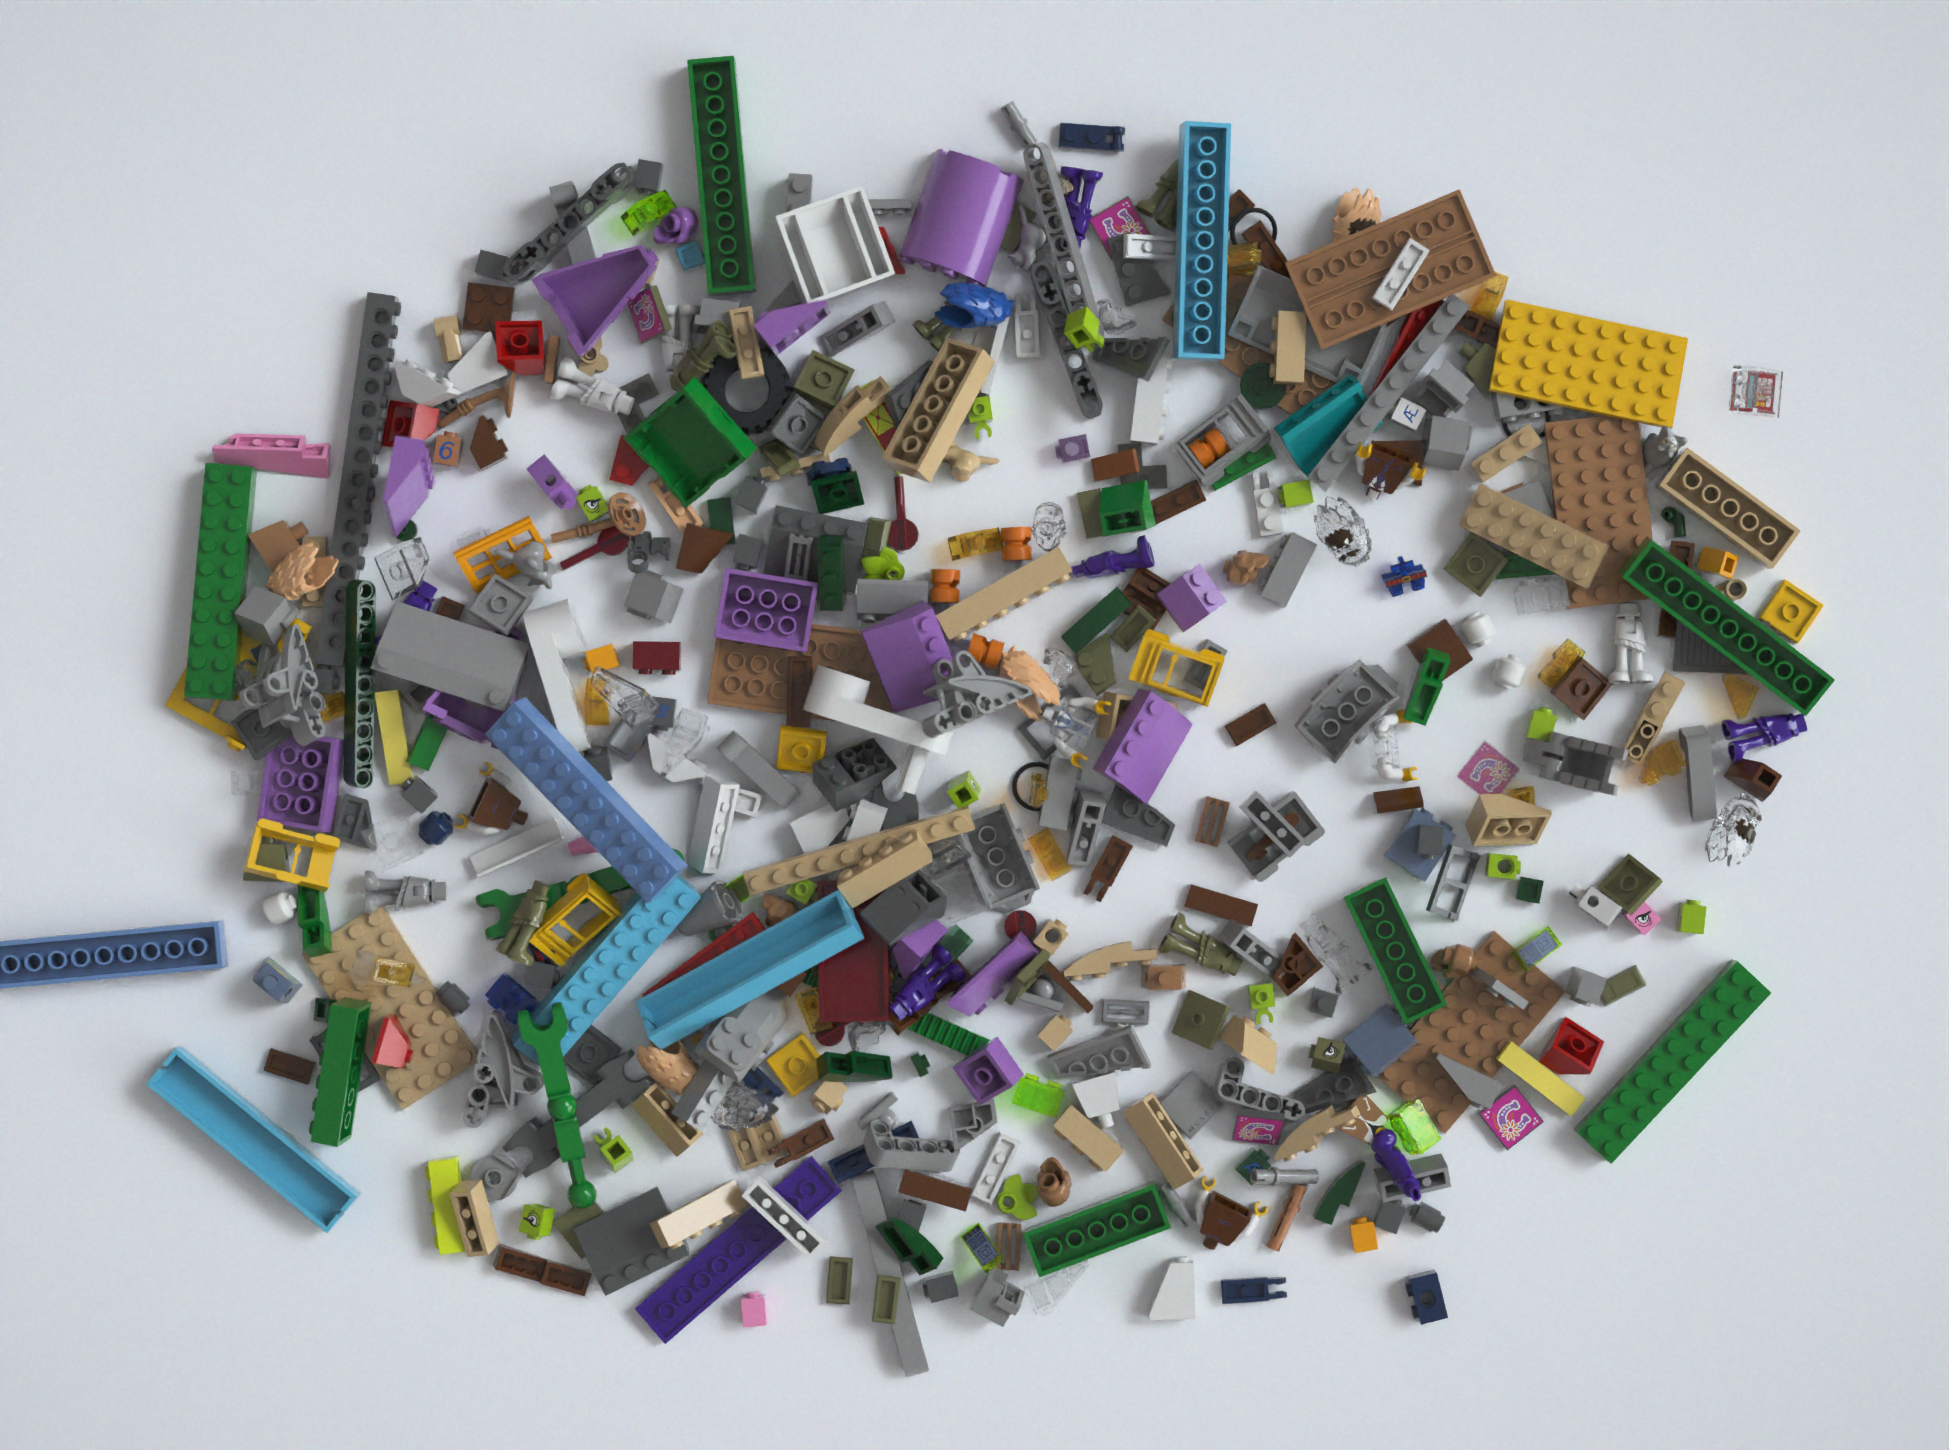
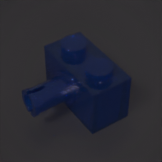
M506 972L498 978L485 994L488 998V1004L496 1010L501 1008L506 1013L505 1018L514 1025L518 1023V1011L527 1010L530 1015L541 1003Z

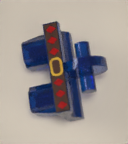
M1402 556L1397 557L1398 564L1390 566L1391 572L1381 574L1382 581L1392 597L1404 593L1403 583L1410 582L1413 591L1425 588L1424 578L1427 577V573L1423 565L1418 564L1414 566L1413 560L1404 562Z

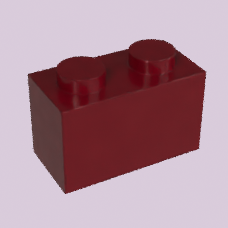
M633 641L632 669L638 670V674H652V670H662L661 675H675L676 670H681L682 642Z

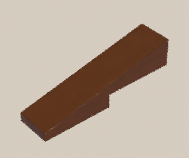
M501 1243L493 1264L495 1270L538 1281L540 1284L582 1296L586 1294L592 1275L590 1272Z

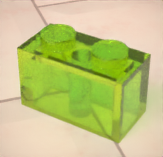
M1026 1073L1017 1083L1012 1104L1056 1118L1065 1093V1089L1061 1088L1062 1084L1048 1080V1083L1039 1081V1076Z
M1419 1099L1404 1102L1387 1115L1392 1129L1397 1132L1402 1141L1403 1148L1409 1155L1423 1154L1442 1139Z

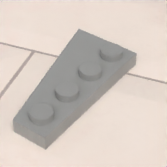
M1132 1024L1047 1056V1060L1056 1078L1084 1076L1086 1073L1094 1072L1102 1074L1113 1070L1130 1071L1131 1068L1140 1067L1142 1069H1149L1151 1067V1062Z

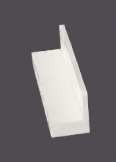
M1010 316L994 328L978 327L974 346L984 349L995 361L978 394L990 396Z
M705 776L687 860L689 866L701 873L722 872L740 784L736 782H719L709 776Z
M554 818L469 857L477 873L475 875L476 878H480L565 839Z

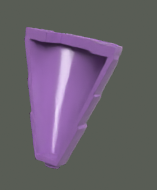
M638 245L606 253L599 258L574 263L572 266L545 272L531 280L542 298L551 304L569 333V336H567L569 342L578 356L582 357L594 347L610 324L615 322L630 299L636 297L657 268L656 262L659 259L651 248L647 250L644 246Z
M514 626L507 637L522 641V633L517 632V627ZM495 629L491 631L500 635H504ZM436 690L426 700L422 713L428 717L432 714V721L482 745L483 743L490 742L492 743L490 747L499 749L485 734L503 715L504 711L491 707L483 710L465 702L464 698ZM516 692L513 698V702L516 701Z

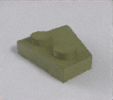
M1107 632L1070 658L1096 696H1099L1116 684L1113 655L1110 646L1111 641Z

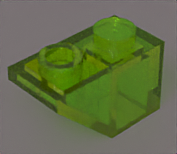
M664 189L636 202L620 218L632 236H635L660 222L671 209L677 206Z

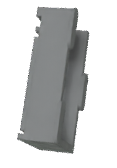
M1240 393L1234 400L1179 441L1173 443V445L1204 487H1209L1223 477L1224 469L1249 450L1256 452L1270 442L1271 435L1268 427ZM1228 415L1247 438L1238 446L1236 441L1231 439L1219 423ZM1217 425L1229 441V445L1234 447V449L1207 469H1204L1187 445Z
M1293 791L1273 808L1278 811L1289 802L1294 806L1310 827V830L1302 836L1307 841L1303 845L1310 846L1325 834V829L1298 794ZM1251 820V824L1227 843L1257 881L1263 882L1278 870V863L1288 856L1277 845H1274V850L1278 851L1279 854L1269 861L1264 856L1259 861L1254 859L1249 862L1244 857V854L1256 843L1248 833L1257 827Z

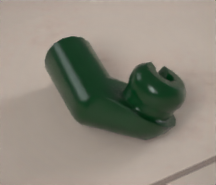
M1673 507L1664 508L1661 512V517L1674 526V538L1686 537L1684 515Z

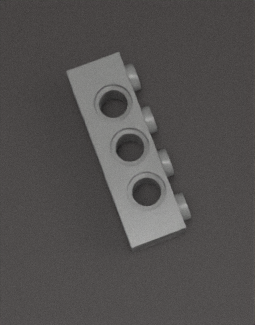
M1496 392L1491 393L1495 419H1503V423L1517 421L1519 416H1526L1527 420L1539 418V413L1548 412L1549 416L1563 414L1562 410L1571 409L1548 403L1545 406H1541L1534 400ZM1515 398H1520L1524 402L1522 410L1514 406ZM1571 409L1572 412H1579V411H1581V410Z

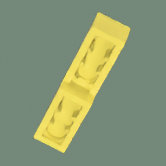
M401 690L374 692L389 785L402 784L408 777L413 778L411 764L406 762L410 752L408 736H406Z

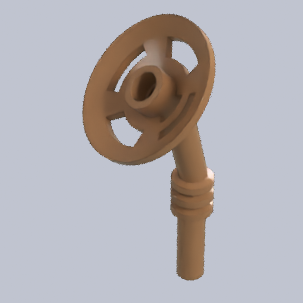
M516 372L511 373L505 387L493 389L471 399L466 398L457 404L456 409L438 420L439 426L445 428L462 415L466 416L474 411L476 406L498 398V401H503L505 414L510 419Z
M618 492L610 498L608 503L610 518L592 524L587 522L585 525L583 523L581 527L576 525V528L550 534L552 543L576 537L581 539L582 536L587 537L588 534L592 536L595 532L616 526L622 533L628 536H637L645 529V514L641 505L633 496L624 492ZM616 500H623V501H625V502H627V503H626V504H625V503H618V504H617V503H616ZM632 509L636 513L638 523L633 522L634 519L633 512L631 511Z

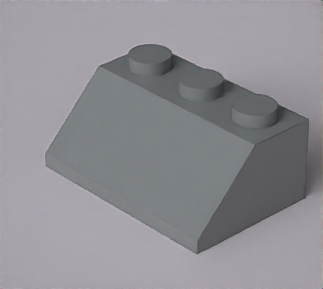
M857 579V620H862L864 623L883 621L921 601L928 604V581Z

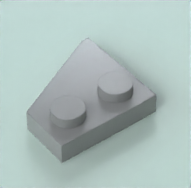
M1475 966L1474 971H1471L1470 974L1488 985L1487 991L1496 997L1499 994L1504 996L1502 1001L1510 1007L1514 1008L1517 1005L1524 1010L1529 1003L1477 966Z

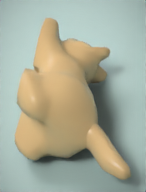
M954 440L942 460V463L950 464L951 475L960 482L968 481L981 464L994 465L1000 462L998 458L977 456L971 451L963 450L956 445Z

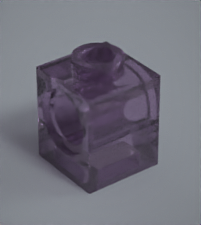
M1086 434L1058 439L1059 445L1055 446L1057 459H1062V464L1090 459ZM1069 443H1074L1078 446L1079 452L1074 456L1068 455L1065 451V447Z

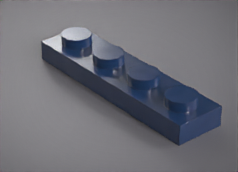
M912 1121L891 1130L893 1137L920 1138ZM864 1144L828 1161L838 1184L874 1167L868 1159Z

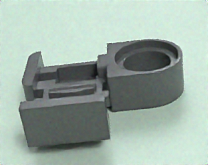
M643 531V534L631 536L633 546L632 549H628L627 553L628 569L631 572H645L649 567L650 554L654 555L655 553L656 555V553H661V555H665V560L669 561L671 550L670 537H653L652 539L651 532ZM635 559L644 560V562L641 564L632 563V561Z

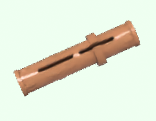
M1293 1184L1287 1200H1284L1282 1203L1283 1209L1266 1243L1268 1248L1280 1252L1296 1212H1299L1301 1209L1300 1203L1308 1187L1302 1184Z

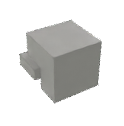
M702 298L699 315H695L692 333L706 334L712 323L717 320L726 323L731 328L728 310L739 308V302ZM732 336L729 339V341H731L734 344V339Z
M1446 360L1437 370L1433 368L1421 381L1423 386L1412 399L1421 407L1427 409L1426 411L1430 415L1447 417L1451 411L1457 413L1469 400L1466 395L1475 384Z
M1435 415L1432 416V419L1426 418L1422 435V443L1426 444L1423 465L1459 471L1470 444L1472 426H1469L1470 422Z
M650 570L636 573L624 606L628 607L626 612L650 620L652 616L671 623L684 588L666 582L665 576Z
M255 586L234 614L245 636L275 648L285 635L283 628L287 630L300 612L296 606L289 604L285 597Z
M991 1266L974 1297L970 1310L1004 1327L1011 1314L1016 1316L1025 1291L1005 1281L1008 1277L1007 1273Z

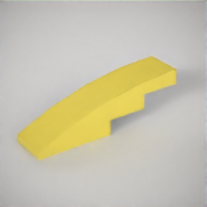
M1511 1040L1496 1057L1498 1061L1571 1117L1586 1099Z

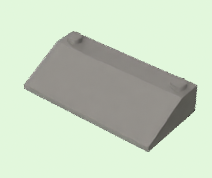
M1258 265L1228 335L1270 353L1271 340H1274L1275 331H1271L1272 317H1275L1278 311L1305 312L1292 280ZM1306 318L1304 369L1336 383L1348 374H1351L1360 383L1385 332L1387 323L1321 350L1309 320Z
M397 601L378 644L371 669L505 712L513 702L531 644Z

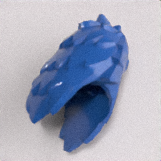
M951 283L944 287L940 295L948 299L947 302L953 304V306H942L939 311L934 312L935 317L942 320L943 324L959 329L985 326L994 328L1012 315L1011 310L1014 301L1008 300L1003 292L1000 293L990 287H983L974 283Z

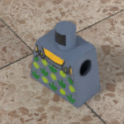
M270 957L266 959L252 979L254 983L276 1001L289 1003L303 986L300 981Z

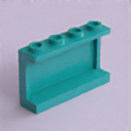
M1348 374L1274 427L1295 464L1306 477L1309 476L1367 401L1362 392L1361 384L1351 374ZM1382 421L1379 423V425L1372 433H1374L1378 429V427L1383 424Z

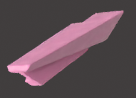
M236 433L229 437L228 443L222 446H212L213 457L216 463L251 466L256 469L325 479L329 477L330 443L306 445L305 435Z

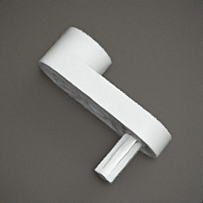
M565 599L524 612L523 617L526 631L554 720L549 722L578 752L591 749L589 732L566 662V658L586 651L583 635L571 601Z
M817 665L803 710L908 743L909 746L895 789L915 795L929 750L946 755L953 733L947 732L935 738L927 737L922 730L921 722L864 705L870 681Z

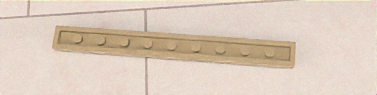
M964 806L743 871V876L751 896L857 865L863 858L876 855L882 847L898 842L899 838L906 833H913L917 830L924 842L928 844L975 830L969 807Z

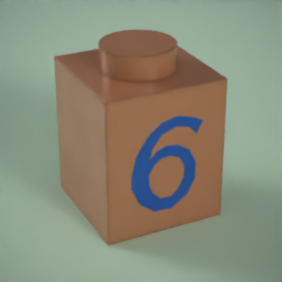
M444 431V435L437 434L433 456L434 463L459 467L463 439L458 438V433Z

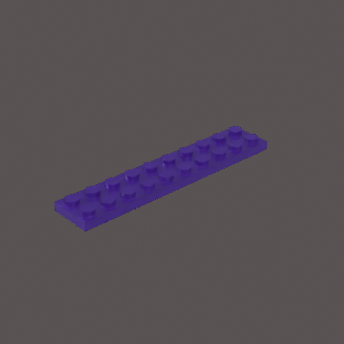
M812 1155L773 1188L806 1220L813 1217L842 1191ZM752 1206L641 1302L635 1310L666 1344L787 1238Z

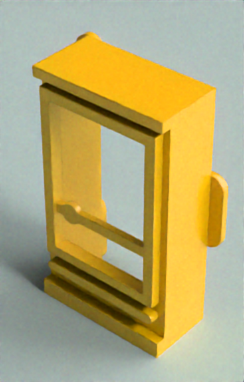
M1148 629L1142 638L1128 679L1156 688L1162 693L1181 697L1208 707L1225 657L1208 649H1202L1199 652L1169 641L1168 635ZM1162 649L1175 653L1171 657L1172 662L1164 683L1152 679ZM1178 654L1212 666L1202 697L1168 684L1174 664L1178 661Z
M263 818L259 819L253 828L243 872L320 890V892L325 893L330 888L328 881L335 852L340 845V839L321 833L312 837L285 830L279 822ZM262 836L297 844L294 848L295 855L290 873L255 864ZM300 846L313 848L306 877L294 874L298 854L301 852Z
M581 873L567 885L568 892L545 911L543 923H540V928H536L529 940L531 944L560 967L612 920L622 915L620 902L588 877L586 873ZM587 897L603 911L577 932L562 918ZM559 922L561 927H565L574 934L568 942H565L550 930L556 923Z

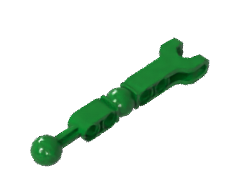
M672 848L685 862L682 853L679 850ZM612 866L587 874L588 877L609 894L633 888ZM579 875L572 877L568 883L562 881L547 885L550 888L546 895L549 897L548 901H545L547 903L546 911L568 892L567 885ZM494 889L476 896L475 901L478 906L482 908L498 907L500 910L498 923L485 930L486 940L495 941L505 938L513 925L509 921L513 918L512 915L516 912L526 892L512 896L503 890ZM586 897L579 904H585L590 900Z
M557 1002L552 1005L553 1018L546 1025L533 1023L527 1010L518 1011L521 1037L537 1051L548 1098L547 1110L549 1115L553 1117L562 1163H568L572 1184L567 1191V1198L572 1206L578 1209H586L595 1202L597 1191L595 1186L585 1178L581 1159L586 1158L576 1116L577 1102L571 1095L560 1044L568 1029L563 1003Z

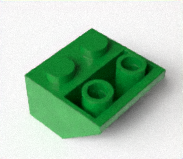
M1147 480L1102 488L1099 518L1103 537L1145 530L1156 526Z

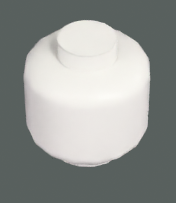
M1479 611L1464 618L1465 622H1463L1461 628L1468 644H1477L1478 647L1491 643L1490 638L1495 635L1496 631L1488 614H1482Z
M1508 654L1507 658L1500 657L1492 673V678L1496 681L1495 684L1509 690H1513L1514 687H1520L1526 672V667L1520 663L1522 659Z
M284 891L276 892L263 900L261 914L268 923L274 925L282 924L295 916V908H297L296 899Z

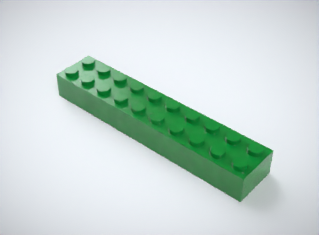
M734 55L687 60L708 294L711 297L755 293L756 283L736 60Z
M205 463L184 696L188 698L236 702L242 628L234 613L246 598L251 543L248 535L252 532L257 470L251 466Z
M1646 536L1618 572L1627 582L1805 717L1835 681L1823 669L1648 536Z
M1732 959L1573 1130L1607 1162L1612 1164L1766 1000L1771 992L1737 960Z

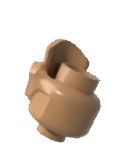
M1240 550L1231 557V560L1225 561L1222 573L1226 574V581L1230 584L1244 586L1246 582L1254 584L1258 568H1264L1269 562L1270 556Z
M765 894L763 897L762 908L768 910L765 923L769 927L798 912L796 904L780 899L771 894Z
M1456 944L1450 947L1446 946L1444 950L1439 949L1431 958L1430 965L1433 970L1442 972L1443 977L1458 979L1460 976H1466L1469 970L1474 971L1477 958L1474 957V950L1471 947Z
M1049 1157L1040 1166L1041 1170L1037 1175V1191L1041 1200L1047 1206L1057 1207L1067 1201L1072 1183L1069 1173L1063 1170L1060 1162L1054 1157Z

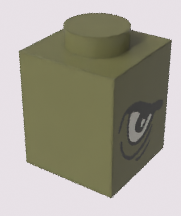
M1318 1037L1317 1044H1311L1308 1057L1313 1059L1311 1067L1338 1074L1345 1043Z

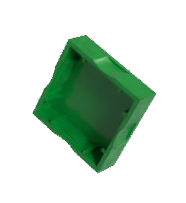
M695 377L634 426L624 437L625 441L659 475L664 485L685 508L707 492L717 480L727 476L747 460L757 449L753 442Z

